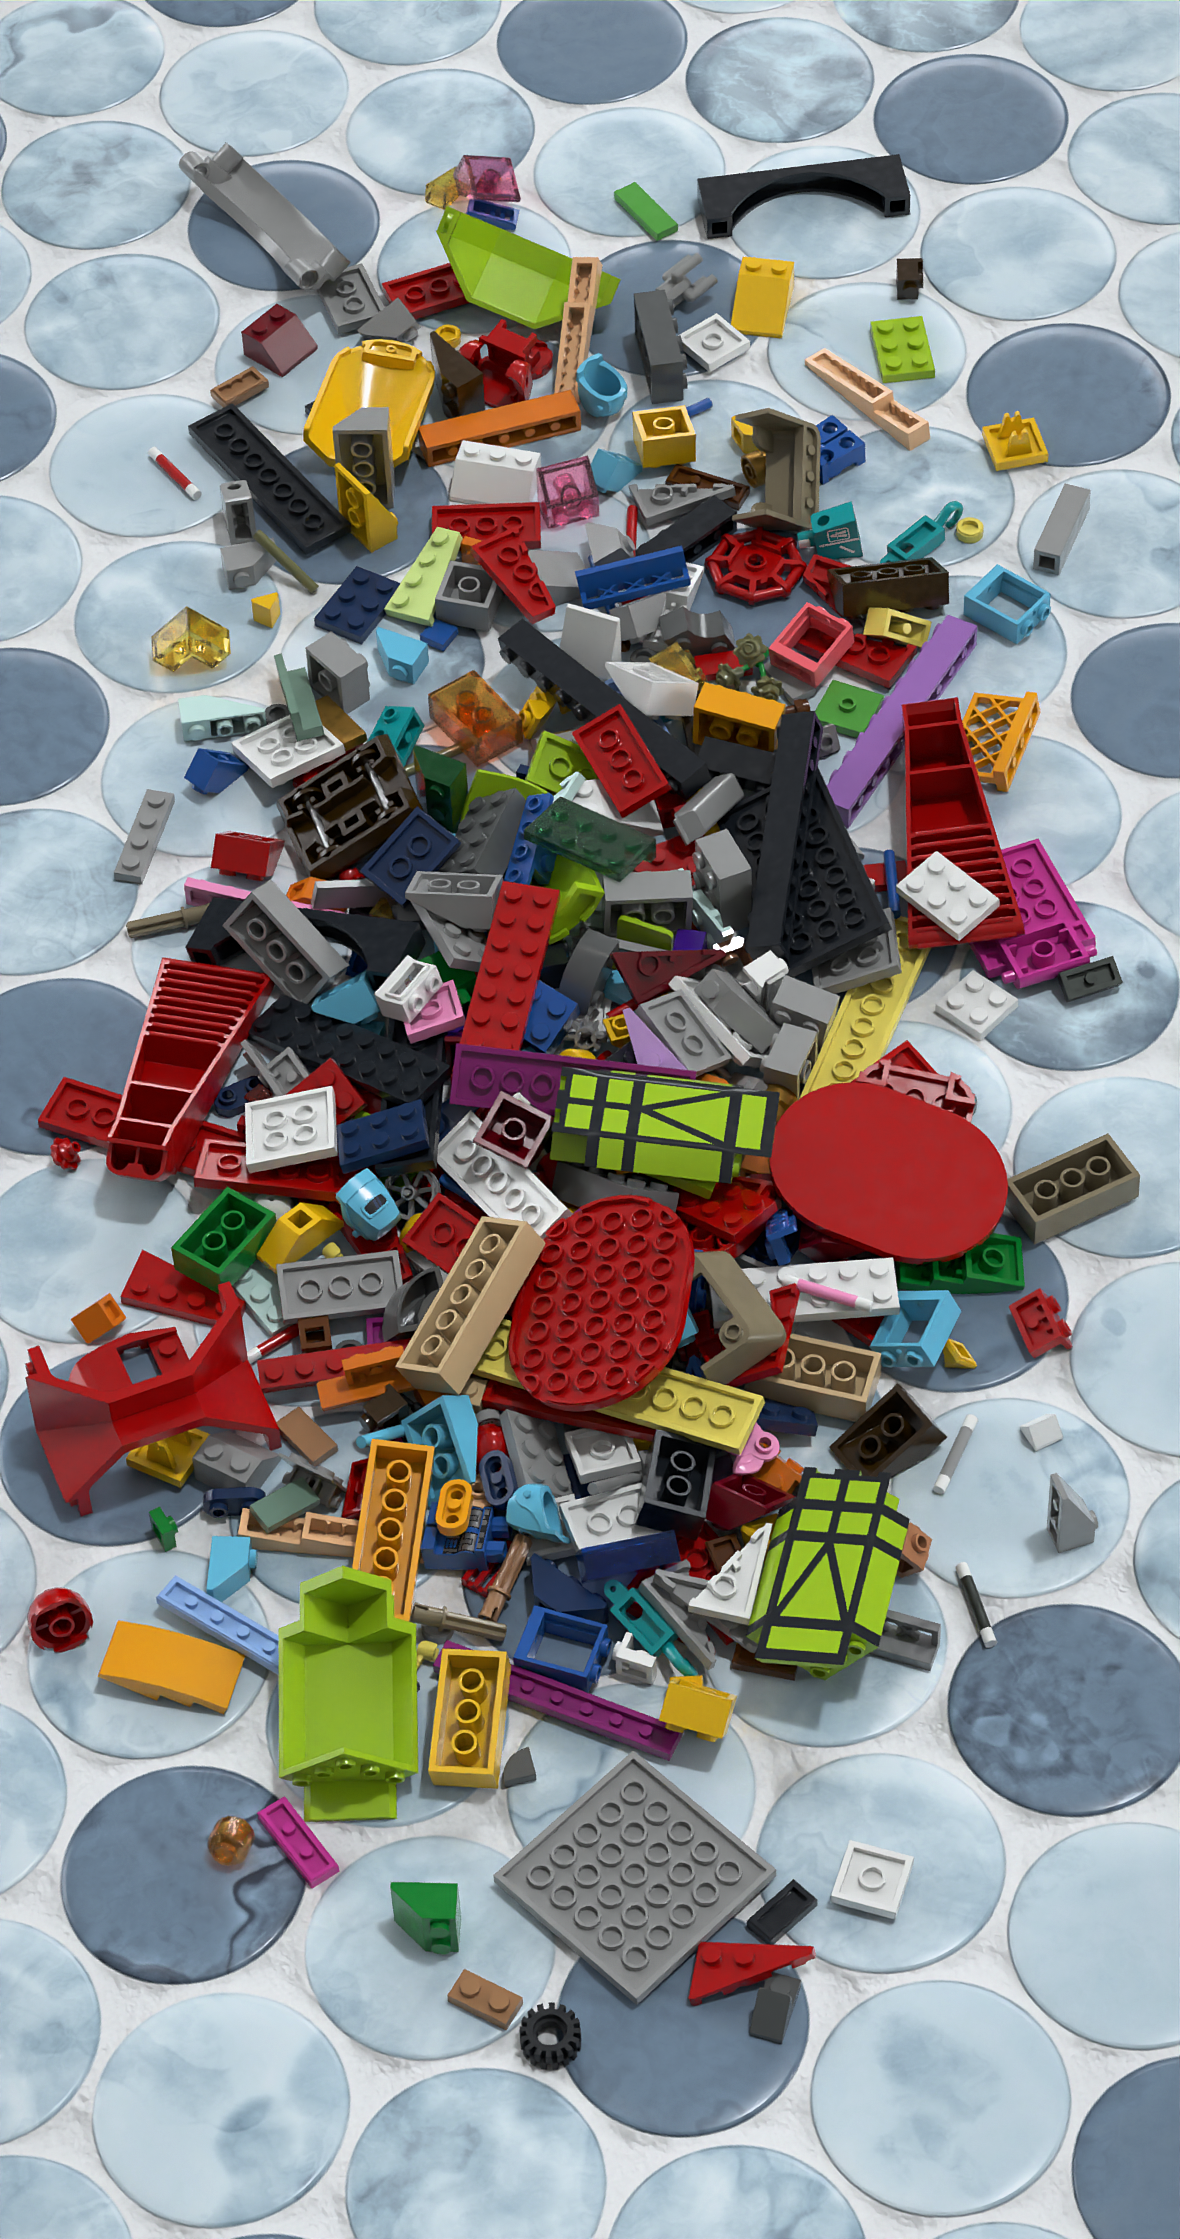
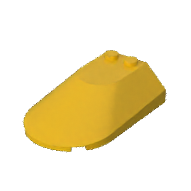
M394 340L362 341V346L352 349L347 346L334 356L328 367L305 423L303 441L329 467H335L333 426L361 407H389L394 468L405 462L409 458L434 388L435 370L432 362L427 361L419 349Z

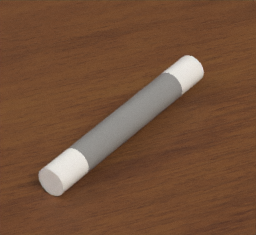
M972 1414L966 1415L934 1484L933 1490L938 1494L945 1493L978 1422V1418Z

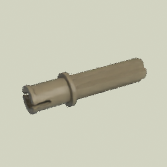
M210 903L187 909L181 907L179 911L129 921L126 924L128 935L130 938H135L180 927L188 929V926L200 922Z
M415 1602L411 1613L410 1622L436 1627L439 1632H442L443 1628L498 1641H504L507 1632L505 1624L449 1612L446 1606L440 1609Z

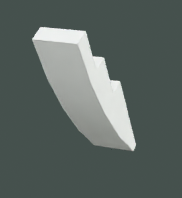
M686 562L691 585L665 591L667 598L661 616L682 606L690 611L704 573V566ZM659 622L656 631L646 634L647 640L643 641V648L670 654L672 648L664 642Z

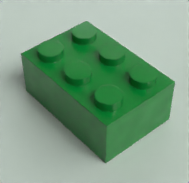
M226 1187L171 1247L175 1270L219 1294V1284L230 1281L233 1286L257 1260L258 1251L277 1222L276 1214L235 1190Z

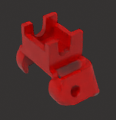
M503 319L499 321L488 336H480L479 341L476 339L469 341L458 350L462 356L483 373L485 404L494 408L529 400L533 386L531 370L541 359L539 349L534 348L530 353V350L538 341L537 334L532 332L528 338L507 330L506 320ZM484 344H487L489 356H485L482 359L480 349Z

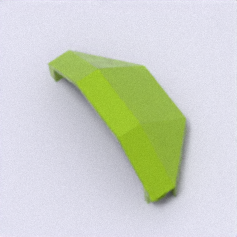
M446 206L436 232L468 302L532 329H538L563 320L564 302L568 301L572 258ZM602 271L596 309L611 304L621 279Z

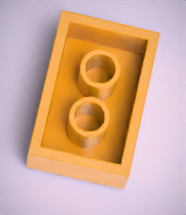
M704 682L693 710V743L702 745L705 736L773 752L774 749H777V727L781 725L782 714H785L786 704L757 697L747 692L728 689L721 685Z

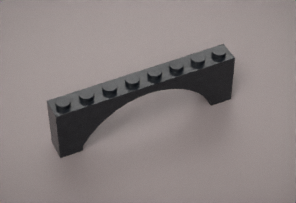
M899 154L697 179V199L707 239L732 236V230L755 208L775 198L802 192H827L852 197L875 207L884 213V217L910 215L911 195Z
M212 898L185 946L191 962L221 966L232 958L246 952L222 926L243 901L230 898ZM298 908L326 940L342 944L362 958L368 966L366 973L374 991L380 988L407 955L417 960L426 944L418 922Z

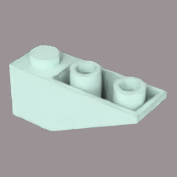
M208 695L178 699L184 742L252 733L267 726L265 708Z

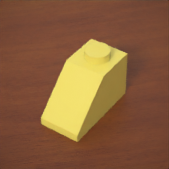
M869 607L863 635L879 640H891L902 645L911 644L921 648L923 643L928 641L932 622L889 608Z

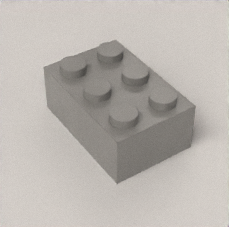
M727 829L696 839L695 853H693V861L696 866L693 878L696 890L701 889L713 907L721 914L723 928L730 926L735 932L749 927L748 914L752 912V873L747 860Z
M690 870L603 874L602 888L604 895L602 897L601 911L604 935L617 937V921L621 915L635 917L640 921L655 926H662L673 932L674 935H676L677 929L691 930L693 890Z

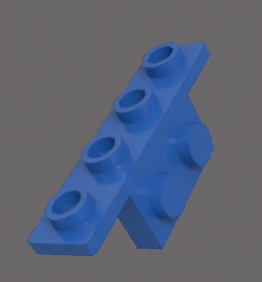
M551 793L527 797L504 881L530 885L533 877L539 885L549 884L562 835L548 820L554 800Z
M786 1207L778 1209L768 1219L766 1224L767 1239H765V1247L770 1260L776 1259L779 1266L791 1262L790 1251L784 1236L797 1231V1217L793 1215L792 1210L788 1211Z

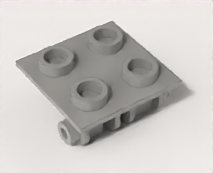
M281 1453L278 1454L279 1457L293 1467L291 1473L286 1472L284 1474L282 1483L288 1485L303 1477L320 1498V1504L329 1509L340 1506L342 1497L339 1495L341 1491L344 1493L347 1491L342 1486L344 1480L335 1476L334 1472L323 1466L318 1465L316 1468L309 1464L308 1460L295 1453H291L289 1457Z

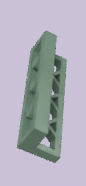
M282 653L274 655L280 684L297 742L325 735L305 667L287 671Z

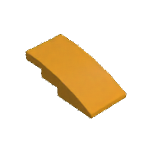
M118 1620L97 1677L156 1701L161 1695L188 1707H191L195 1702L224 1714L228 1708L245 1655L182 1633Z

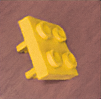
M1016 411L1014 417L1010 418L1009 413H1005L1002 423L982 427V436L996 471L1048 462L1049 454L1034 417L1021 419L1020 412Z
M195 1428L131 1450L126 1457L127 1466L182 1488L194 1470L193 1456L211 1434Z

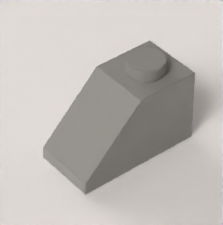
M397 298L357 329V331L367 340L385 339L399 342L405 340L407 342L418 334L417 330L421 326L402 301Z
M591 522L585 524L593 562L596 566L634 557L633 550H635V545L628 535L624 536L614 527Z
M257 541L220 548L222 567L229 590L256 585L277 561Z
M665 592L647 596L609 610L611 616L620 618L621 641L630 639L631 644L647 640L646 634L657 630L659 617L662 614L667 598Z

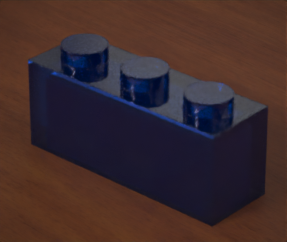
M674 1530L581 1548L575 1553L582 1584L654 1570L656 1568L669 1567L681 1561Z

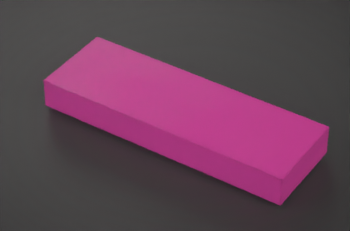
M285 1796L257 1813L258 1820L311 1888L316 1887L340 1872L338 1864Z

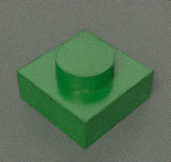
M161 1507L149 1511L152 1531L164 1551L167 1552L177 1547L175 1534L178 1533V1528L172 1516L166 1517Z

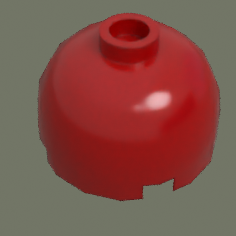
M63 1587L51 1588L39 1594L31 1603L27 1615L32 1640L43 1650H45L44 1647L53 1648L54 1652L60 1653L72 1650L87 1639L86 1633L90 1626L91 1628L93 1627L92 1613L86 1601L79 1593Z

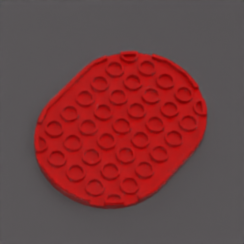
M870 1083L833 1084L814 1090L794 1102L776 1124L771 1158L768 1157L774 1189L779 1198L793 1211V1215L800 1221L827 1236L881 1257H893V1261L909 1264L950 1261L963 1256L965 1252L977 1245L980 1246L990 1237L999 1224L1008 1195L1007 1173L1002 1158L994 1144L979 1128L948 1110L893 1089Z
M617 1195L595 1200L581 1206V1210L566 1219L561 1218L545 1232L547 1236L543 1240L546 1244L516 1295L508 1343L510 1364L523 1388L542 1404L554 1409L572 1412L591 1411L611 1406L627 1399L648 1385L664 1369L674 1355L685 1328L694 1273L695 1252L689 1231L677 1214L668 1206L654 1202L651 1198L637 1195Z

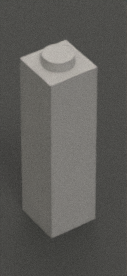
M1064 484L1034 549L1033 569L1060 575L1090 509V489Z

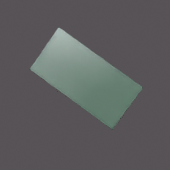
M300 1477L251 1504L249 1511L268 1534L317 1507L320 1504V1498L305 1479Z

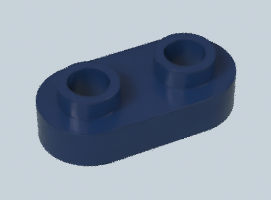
M257 1076L247 1077L220 1089L214 1101L215 1111L218 1115L226 1118L245 1112V1103L269 1099L271 1095L270 1088H266Z
M493 1450L485 1454L479 1464L482 1485L486 1500L497 1510H507L508 1500L518 1489V1484L511 1459L502 1451Z
M256 1487L212 1489L203 1495V1510L213 1518L240 1516L243 1508L250 1509V1505L266 1497V1493Z

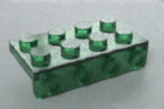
M561 796L524 830L525 840L618 882H621L643 860L652 862L656 858L655 838Z

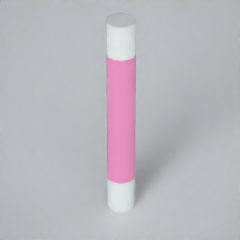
M787 1274L784 1275L782 1280V1286L796 1283L800 1292L870 1313L873 1307L872 1300Z

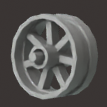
M429 1170L418 1171L419 1173L413 1185L407 1173L388 1176L384 1186L392 1198V1190L401 1193V1198L395 1202L397 1207L408 1200V1215L400 1211L402 1219L408 1220L414 1215L415 1201L425 1209L429 1204L422 1198L424 1193L432 1192L430 1202L438 1192L441 1193L440 1184L436 1176ZM400 1175L405 1183L404 1187L394 1185ZM424 1175L427 1177L431 1187L421 1188L419 1186Z

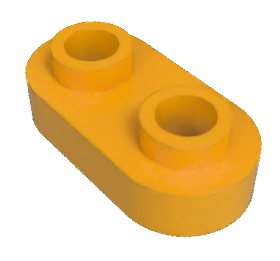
M461 1479L450 1480L441 1488L436 1511V1523L439 1532L445 1536H458L468 1528L473 1504V1493L471 1485L467 1481Z

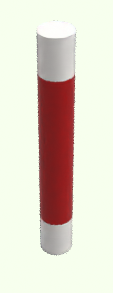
M156 447L149 449L148 455L194 500H198L201 497L202 492Z
M298 1323L291 1325L247 1351L249 1363L255 1362L299 1336Z

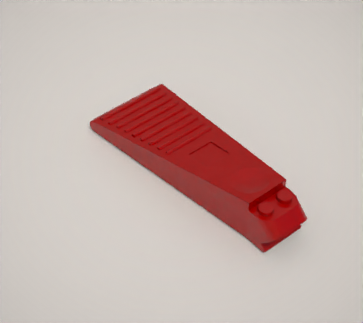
M958 697L901 704L905 738L907 875L934 852L938 851L995 895L1000 902V906L960 941L956 940L908 902L909 949H925L1024 935L1023 920L961 720Z
M162 957L118 1113L107 1136L109 1146L106 1165L112 1173L120 1177L150 1182H161L166 1180L171 1174L176 1175L243 1047L241 1042L247 1040L248 1032L253 1022L259 1017L275 986V983L266 973Z

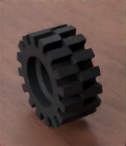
M549 2002L548 2009H544L543 2003L537 2005L538 2012L531 2008L527 2012L528 2018L525 2016L522 2018V2026L519 2029L520 2045L526 2059L530 2057V2063L534 2066L540 2062V2067L544 2070H547V2064H552V2070H557L559 2062L566 2067L569 2065V2057L574 2061L577 2057V2051L581 2049L579 2019L575 2018V2013L571 2009L566 2013L565 2005L560 2004L559 2008L555 2009L554 2002ZM545 2028H557L564 2034L562 2041L554 2045L542 2044L537 2036Z

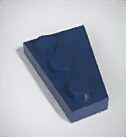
M764 1398L765 1404L756 1421L762 1430L816 1436L818 1424L814 1411Z

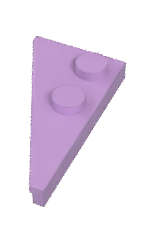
M631 1008L623 1009L637 1064L688 1070Z

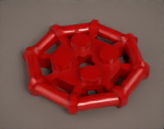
M758 526L754 530L733 535H723L719 545L710 556L705 558L704 563L705 568L709 570L714 581L716 592L719 594L725 593L747 601L749 605H755V602L781 596L783 598L790 596L792 588L807 568V564L802 560L797 549V541L794 538H785ZM751 542L750 545L744 546V543ZM731 550L728 556H724L727 551ZM786 553L790 559H784L781 555ZM756 562H760V565L758 566L751 565L755 564ZM720 568H728L729 573L723 576ZM784 571L790 572L785 581L780 577ZM734 583L742 584V585H744V586L749 587V590L743 589V588L738 587V586H735V585H733V584H734Z

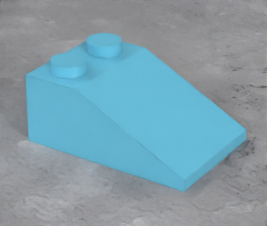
M442 1395L401 1421L408 1443L435 1446L434 1466L428 1500L429 1507H431L432 1502L439 1501L441 1488L448 1481L461 1479L467 1481L470 1485L476 1482L478 1422L469 1395Z

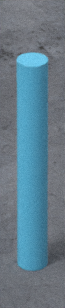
M400 1424L359 1436L356 1439V1444L359 1448H366L371 1446L372 1439L390 1441L406 1436L404 1427Z

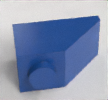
M198 748L184 778L193 784L192 788L201 794L207 795L208 792L221 793L247 772L249 766L230 752Z

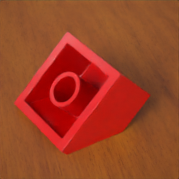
M235 831L215 834L211 868L219 869V874L236 876V872L247 874L246 879L263 881L264 877L274 874L285 840Z

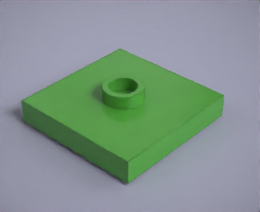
M832 680L815 713L822 726L832 723L836 726L838 733L857 738L861 732L864 733L873 714H878L884 701V695Z

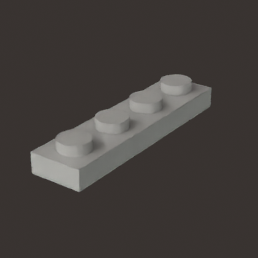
M147 789L114 870L115 880L143 884L175 803L174 793Z

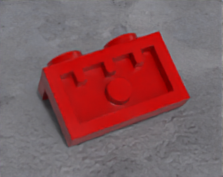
M1039 1288L1009 1305V1309L1026 1347L1034 1359L1059 1344H1062L1067 1350L1073 1347L1069 1336L1072 1335L1071 1329L1064 1319H1060L1058 1313L1061 1311V1307L1053 1295L1048 1297Z

